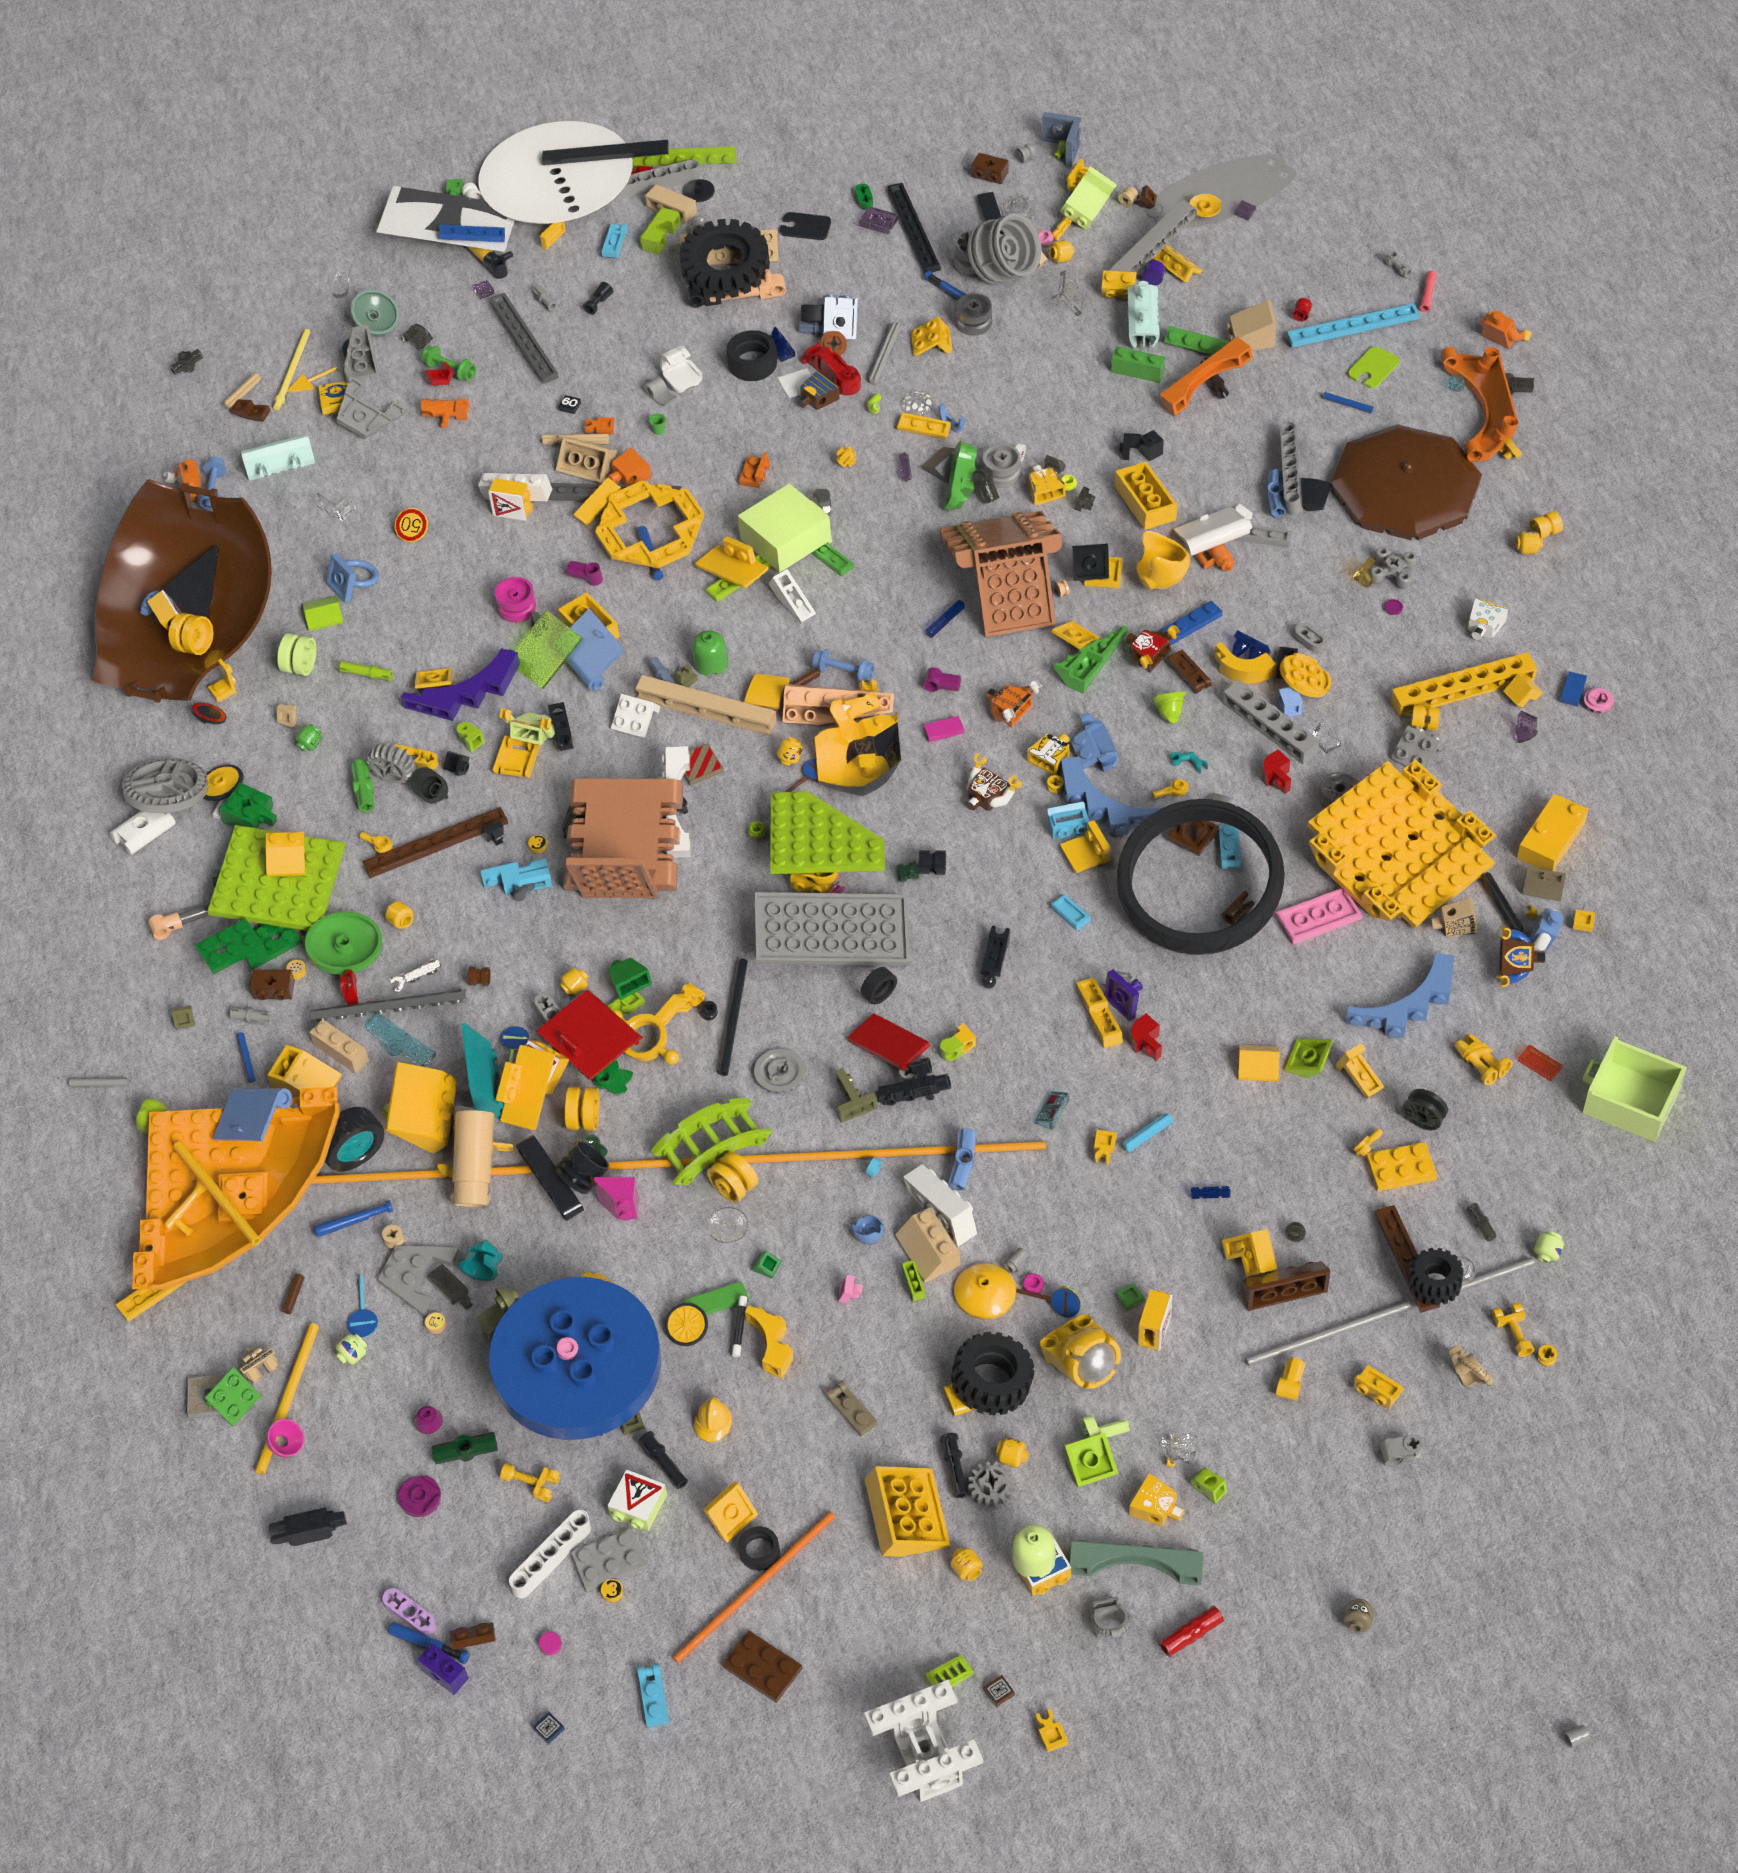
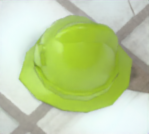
M1187 693L1155 695L1152 700L1161 717L1175 724L1180 720L1185 701L1184 697Z

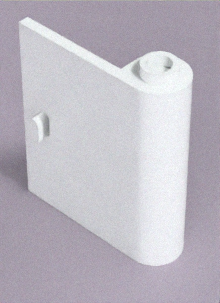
M1231 506L1210 515H1202L1199 517L1200 519L1176 527L1173 530L1184 541L1189 555L1193 556L1250 534L1252 525L1249 519L1246 520L1244 516Z

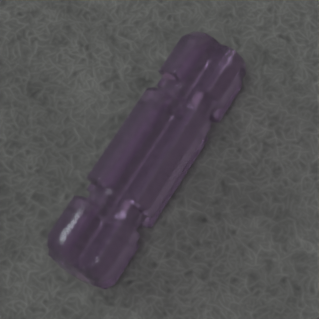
M903 452L899 454L901 477L905 482H908V480L912 479L909 455Z

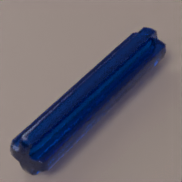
M957 600L925 630L926 635L930 638L934 637L965 608V603Z

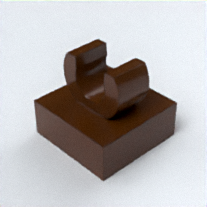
M1148 185L1142 187L1141 194L1138 197L1140 200L1137 201V204L1140 207L1146 205L1149 209L1155 207L1157 195Z

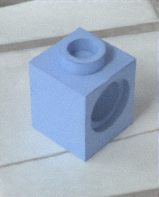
M1291 687L1279 689L1278 703L1282 713L1289 717L1301 715L1303 702L1299 692Z

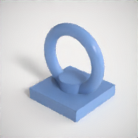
M337 553L331 554L326 583L345 603L351 601L353 586L365 588L373 586L378 582L379 572L372 564L362 560L344 561ZM351 567L367 569L372 573V578L365 581L355 580L356 573Z

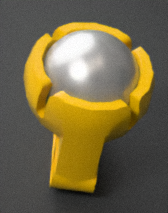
M1087 1314L1077 1316L1066 1322L1040 1341L1044 1360L1056 1367L1073 1384L1083 1388L1094 1389L1105 1384L1116 1371L1114 1364L1119 1365L1121 1360L1120 1347L1115 1338L1096 1324L1092 1317Z

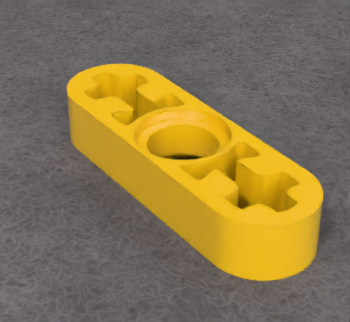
M395 744L396 747H401L403 751H407L408 755H417V758L414 759L416 768L428 767L432 770L437 768L439 762L434 752Z

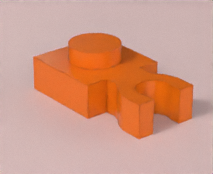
M597 417V421L592 419L585 420V433L596 431L597 434H614V417Z

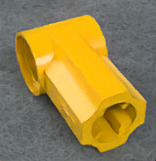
M1295 1357L1287 1359L1283 1376L1279 1379L1276 1396L1297 1401L1301 1388L1300 1382L1305 1368V1363L1301 1359Z

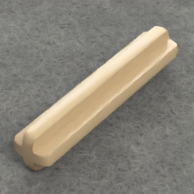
M254 373L223 402V405L227 409H231L238 399H241L261 380V376L258 373Z

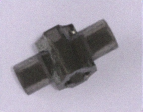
M199 349L193 352L182 351L179 353L178 361L170 365V369L175 375L182 371L184 373H191L195 370V363L203 359V355Z

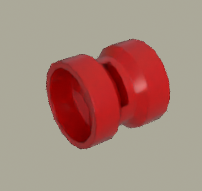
M1299 298L1292 313L1293 318L1300 322L1306 321L1312 308V302L1307 298Z

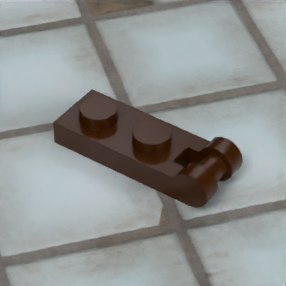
M1183 649L1167 657V662L1187 682L1195 694L1201 692L1203 688L1212 686L1210 678Z

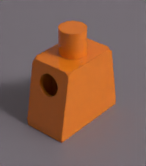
M629 448L612 462L613 473L608 475V478L613 482L617 483L620 481L624 485H633L652 477L650 465L632 448Z

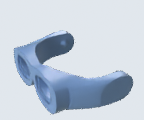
M941 403L938 407L941 419L943 421L950 420L951 429L954 432L959 433L963 431L965 418L962 416L958 422H955L947 413L945 404Z

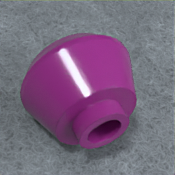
M430 1406L419 1409L414 1419L415 1428L423 1434L436 1432L443 1423L440 1411Z

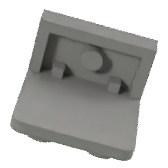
M1407 726L1392 754V759L1405 766H1408L1416 759L1427 769L1437 750L1441 752L1444 744L1441 742V738L1434 734L1429 736L1424 733L1425 730L1417 726L1414 728Z

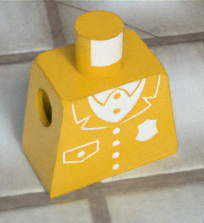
M1149 1473L1130 1504L1129 1515L1163 1526L1168 1516L1180 1521L1184 1514V1509L1175 1505L1177 1502L1176 1491Z

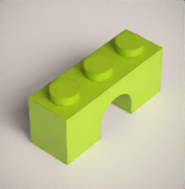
M662 207L655 214L653 221L648 224L646 231L640 236L642 250L660 255L667 245L665 233L674 234L681 224L678 211Z

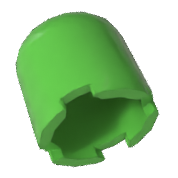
M713 630L702 631L693 639V664L699 674L708 676V674L716 673V675H719L728 667V653L725 640L720 633Z

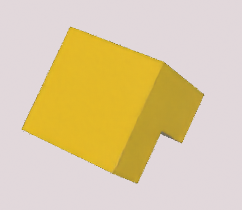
M1517 674L1503 690L1519 707H1524L1530 699L1536 701L1543 693L1529 677Z

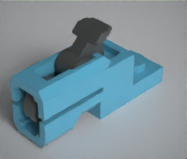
M546 858L530 861L527 866L518 867V863L515 862L480 870L484 887L503 883L505 894L514 893L516 901H523L526 893L529 891L552 886Z

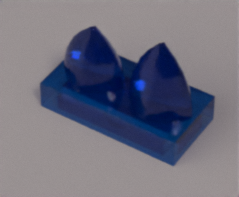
M774 327L770 336L777 348V358L780 362L795 357V350L778 328Z
M1238 630L1234 634L1235 642L1232 648L1234 656L1239 657L1248 649H1250L1249 659L1257 658L1264 653L1268 655L1271 653L1268 645Z

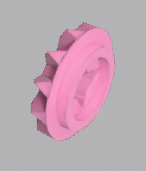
M1602 688L1591 689L1584 696V704L1587 705L1588 709H1593L1594 713L1596 711L1601 713L1605 710L1609 711L1614 703L1612 694ZM1599 697H1600V698H1601V702H1600V704H1597L1596 701H1597V700L1599 699Z

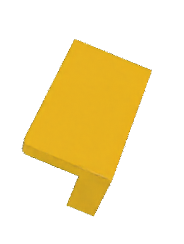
M1268 1229L1222 1240L1226 1260L1242 1257L1246 1277L1277 1270Z

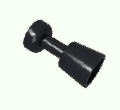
M600 282L594 292V299L592 301L587 300L583 304L584 310L594 315L598 310L597 304L604 302L613 294L612 286L607 282Z

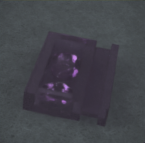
M869 206L862 219L859 220V226L889 234L898 221V214Z

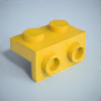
M1080 159L1074 165L1072 172L1067 175V190L1073 192L1089 168L1084 166V159Z
M1103 270L1102 296L1128 299V287L1136 285V272Z
M1369 1365L1360 1375L1357 1374L1353 1386L1360 1394L1369 1396L1376 1404L1385 1406L1388 1409L1392 1407L1404 1390L1403 1386Z

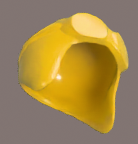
M1146 531L1142 537L1144 554L1142 559L1138 560L1136 566L1140 582L1147 590L1167 589L1175 586L1184 578L1190 565L1189 553L1176 541L1158 533Z

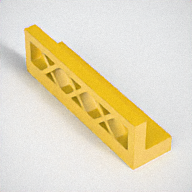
M1168 244L1153 258L1163 263L1166 269L1187 283L1193 273L1201 274L1203 271Z

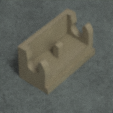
M1528 866L1522 894L1561 901L1566 873Z

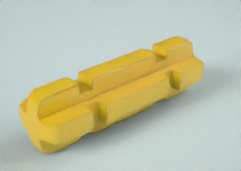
M1065 216L1052 232L1055 241L1059 240L1060 236L1072 223L1071 219Z

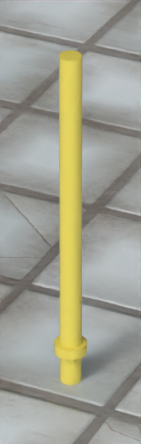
M304 329L279 394L274 399L275 404L273 408L275 410H280L281 405L285 402L284 397L309 337V329Z

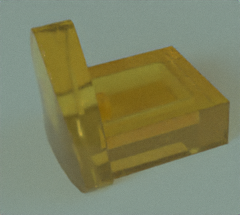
M1370 556L1358 569L1352 580L1362 586L1370 587L1373 583L1367 572L1376 561Z

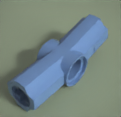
M1273 469L1268 474L1267 502L1270 506L1271 515L1275 516V518L1282 517L1287 512L1283 495V472L1280 469Z
M963 1128L958 1132L956 1160L948 1182V1186L959 1191L965 1190L971 1169L974 1166L976 1131L968 1128ZM963 1157H967L970 1159L967 1162L960 1161V1159Z

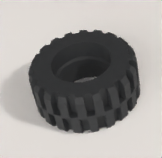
M984 1332L982 1336L976 1334L972 1336V1339L969 1338L964 1341L963 1346H960L957 1351L951 1373L952 1387L955 1393H959V1400L961 1402L965 1401L968 1408L977 1409L978 1413L983 1414V1412H987L989 1415L994 1416L996 1413H1000V1415L1007 1414L1008 1410L1010 1412L1014 1411L1019 1405H1022L1026 1396H1028L1035 1372L1033 1370L1034 1362L1030 1358L1029 1351L1023 1349V1344L1019 1341L1015 1342L1014 1338L1009 1335L1007 1337L1002 1336V1333L996 1332V1334ZM982 1364L999 1366L1007 1372L1010 1380L1004 1383L988 1382L978 1375L975 1367Z

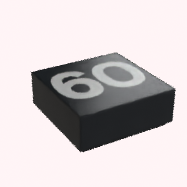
M565 395L559 405V411L575 414L581 404V399Z

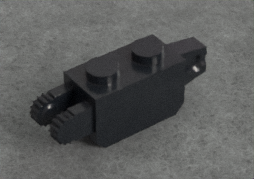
M324 1507L285 1516L283 1521L269 1524L270 1532L285 1531L284 1533L271 1536L270 1541L273 1545L289 1542L291 1546H298L329 1539L333 1536L332 1531L336 1530L337 1527L347 1524L345 1512L334 1513L333 1511H327V1508Z

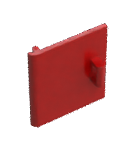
M590 990L584 991L536 1031L558 1053L568 1058L569 1062L589 1080H592L632 1045H638L639 1040L643 1038Z

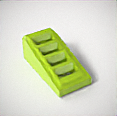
M960 1655L925 1674V1681L931 1687L938 1684L936 1680L938 1677L942 1682L946 1681V1678L943 1676L946 1673L950 1678L949 1683L951 1687L954 1688L973 1675L974 1671L963 1656ZM960 1663L965 1672L962 1673L956 1665ZM950 1669H954V1671L957 1673L956 1677H954Z

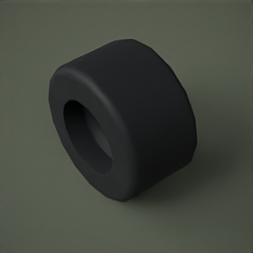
M801 305V321L823 322L824 305Z

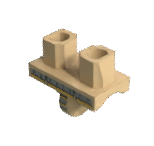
M248 1347L246 1349L248 1355L242 1359L245 1364H248L240 1369V1374L244 1378L247 1377L252 1384H255L262 1379L258 1369L263 1365L269 1373L279 1368L275 1358V1351L271 1348L263 1353L260 1347L255 1351Z

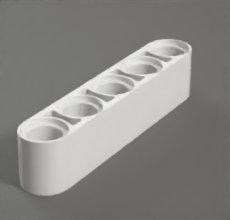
M574 1511L512 1573L509 1578V1584L515 1597H527L590 1533L591 1524L586 1511ZM580 1521L585 1522L582 1525H576ZM563 1537H570L568 1540H561ZM549 1552H555L552 1556H546ZM534 1567H539V1570L531 1571ZM518 1583H525L521 1587H516Z

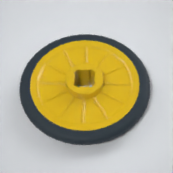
M229 764L218 766L207 773L208 791L203 799L219 801L229 797L239 783L243 782L244 775L242 770L235 765Z

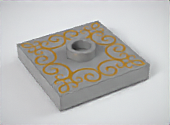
M226 1374L188 1378V1418L221 1415L214 1407L210 1408L205 1403L207 1401L205 1397Z

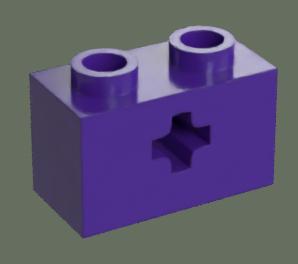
M433 1643L418 1658L421 1671L453 1695L469 1679L465 1667Z

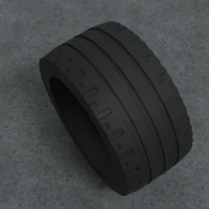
M757 330L743 331L733 336L727 345V362L731 373L736 378L744 381H758L769 377L777 367V348L772 337ZM757 351L765 354L762 358L756 360L739 358V356L747 352Z

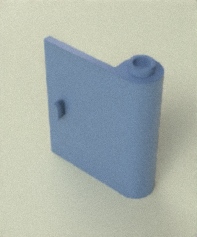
M590 608L555 644V649L592 691L599 690L603 686L604 678L601 674L625 651L624 647Z
M286 1088L233 1089L227 1100L213 1140L263 1142L275 1108L285 1109L291 1105V1092Z

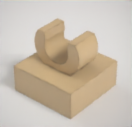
M292 704L288 706L278 705L277 722L289 727L295 726L297 706Z

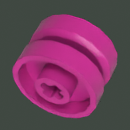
M511 577L497 585L495 598L499 615L504 620L521 622L531 617V613L536 610V601L532 584L527 579Z

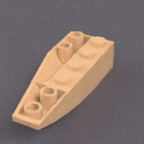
M786 684L783 722L813 725L833 723L834 720L830 712L833 701L839 699L848 701L871 693H876L881 706L855 716L854 719L893 712L894 693Z

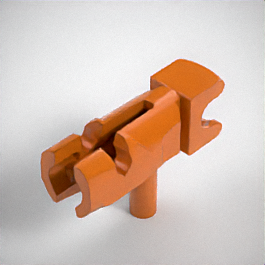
M457 398L456 401L435 399L433 402L431 399H422V416L443 417L441 423L443 428L448 427L449 417H456V420H468L467 411L470 410L468 399Z

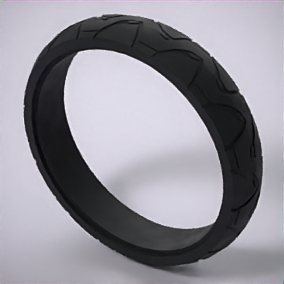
M1191 799L1168 805L1143 820L1128 837L1122 849L1116 877L1117 891L1120 902L1123 905L1122 907L1129 920L1141 934L1168 950L1192 955L1219 953L1237 947L1255 936L1268 923L1278 907L1283 891L1285 872L1282 854L1271 832L1267 830L1268 828L1257 817L1234 804L1213 799ZM1202 820L1228 824L1248 835L1261 849L1268 863V883L1256 907L1237 923L1209 933L1181 932L1166 927L1153 919L1141 907L1132 889L1134 868L1145 847L1165 830L1182 823Z

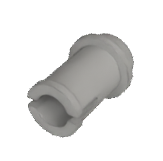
M1021 1247L1018 1248L1010 1259L1005 1260L1004 1268L1009 1273L1017 1272L1019 1266L1029 1257L1028 1252Z

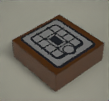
M1003 1675L984 1686V1691L996 1707L1015 1695L1014 1690Z

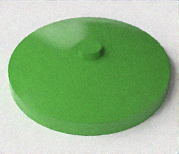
M337 912L322 917L310 927L305 938L306 954L310 962L324 972L343 975L347 970H352L356 973L366 969L377 960L383 945L382 934L378 925L369 917L355 912Z

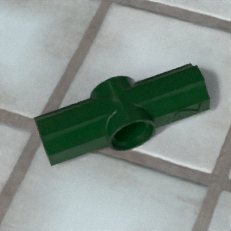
M495 1432L473 1437L461 1435L455 1441L432 1446L435 1465L459 1459L466 1462L472 1460L477 1455L498 1451ZM463 1447H469L466 1450H461Z

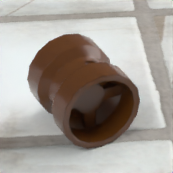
M470 966L468 970L469 986H475L476 984L489 986L491 979L490 968L483 967L480 970L477 967Z

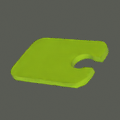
M1372 347L1349 370L1348 376L1352 380L1357 381L1361 374H1368L1371 378L1367 379L1363 385L1369 388H1376L1399 365L1400 359L1398 356L1380 347Z

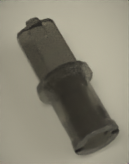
M1477 1203L1469 1205L1466 1211L1473 1219L1475 1228L1480 1230L1485 1240L1490 1242L1495 1239L1496 1233L1489 1224V1218L1483 1214Z

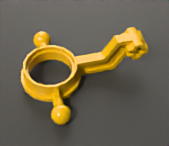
M689 983L682 987L680 994H673L655 1016L652 1014H639L627 1021L623 1018L621 1011L612 1010L634 1030L644 1025H652L657 1027L660 1032L659 1040L651 1050L636 1052L629 1048L625 1051L627 1056L638 1061H650L662 1055L667 1064L675 1065L678 1063V1052L665 1048L667 1044L665 1026L677 1012H688L692 1006H700L706 994L692 983Z

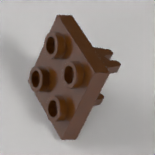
M1202 820L1182 823L1173 827L1167 835V840L1200 856L1219 832V826L1210 821Z

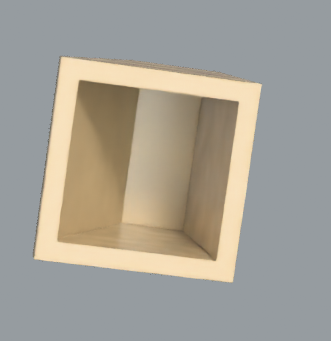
M1266 300L1230 316V322L1227 323V333L1231 334L1230 342L1239 337L1251 346V350L1275 348L1276 319L1271 300Z

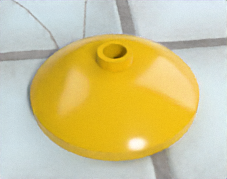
M980 1263L968 1267L958 1276L954 1286V1296L959 1308L967 1315L977 1319H993L1003 1315L1011 1308L1016 1297V1285L1010 1273L1004 1268L995 1264Z

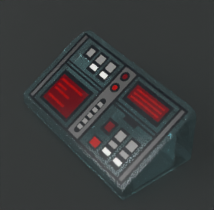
M1051 1091L1034 1123L1053 1130L1069 1102V1093Z

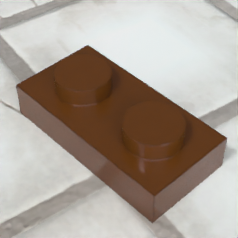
M493 1622L480 1623L477 1626L468 1628L460 1627L450 1631L452 1650L496 1641Z

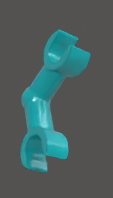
M1191 751L1184 754L1173 752L1170 754V759L1177 758V760L1172 761L1173 766L1180 765L1182 761L1191 760L1196 765L1198 773L1201 774L1199 766H1204L1208 770L1207 761L1200 760L1195 752Z

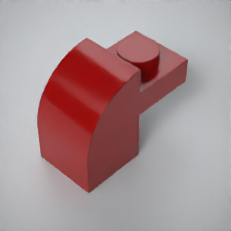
M1279 749L1265 758L1262 779L1266 786L1273 783L1276 789H1280L1286 794L1291 788V778L1287 775L1290 771V759Z
M1147 1013L1137 1019L1132 1026L1131 1046L1135 1053L1142 1049L1145 1055L1157 1061L1162 1055V1045L1155 1040L1159 1036L1160 1025Z

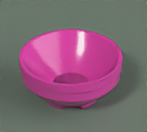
M280 1419L274 1422L266 1434L268 1448L273 1454L282 1458L296 1455L302 1449L305 1441L301 1427L289 1419ZM278 1436L285 1438V1447L277 1445L276 1438Z

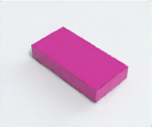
M959 716L924 724V730L929 742L964 733Z

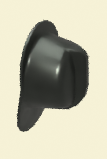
M421 767L412 774L410 780L411 788L424 801L434 804L448 799V785L445 779L428 767Z

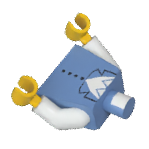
M1528 905L1526 908L1530 911L1524 912V914L1531 920L1536 919L1530 936V942L1534 943V951H1545L1546 953L1558 935L1564 916L1556 909L1539 908L1537 910L1532 905Z

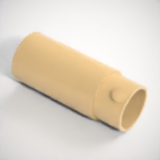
M475 1110L456 1112L452 1174L454 1193L451 1194V1200L455 1206L487 1207L491 1199L488 1187L491 1184L494 1129V1113Z

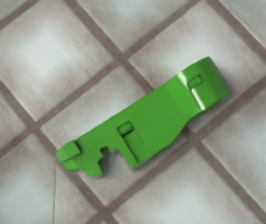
M959 441L955 447L951 459V472L943 510L961 509L974 490L977 475L974 463L977 449L971 444Z

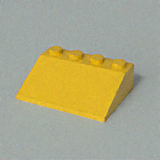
M397 1062L385 1131L432 1154L448 1146L458 1078L442 1070Z
M875 1466L865 1478V1484L882 1556L903 1557L949 1548L951 1545L933 1470L931 1468Z

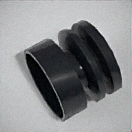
M576 1141L568 1151L569 1157H563L561 1162L556 1165L555 1171L569 1187L581 1194H588L591 1191V1187L595 1186L594 1177H602L609 1169V1163L594 1147L584 1141Z

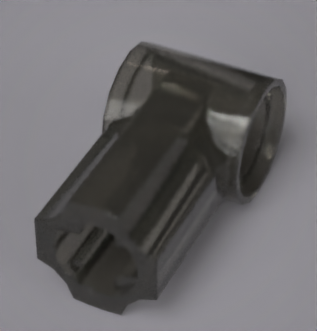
M1505 373L1511 395L1514 392H1533L1534 378L1514 377L1511 373Z
M985 468L973 472L972 481L978 486L984 503L988 504L998 500L1000 497L993 483L992 471Z

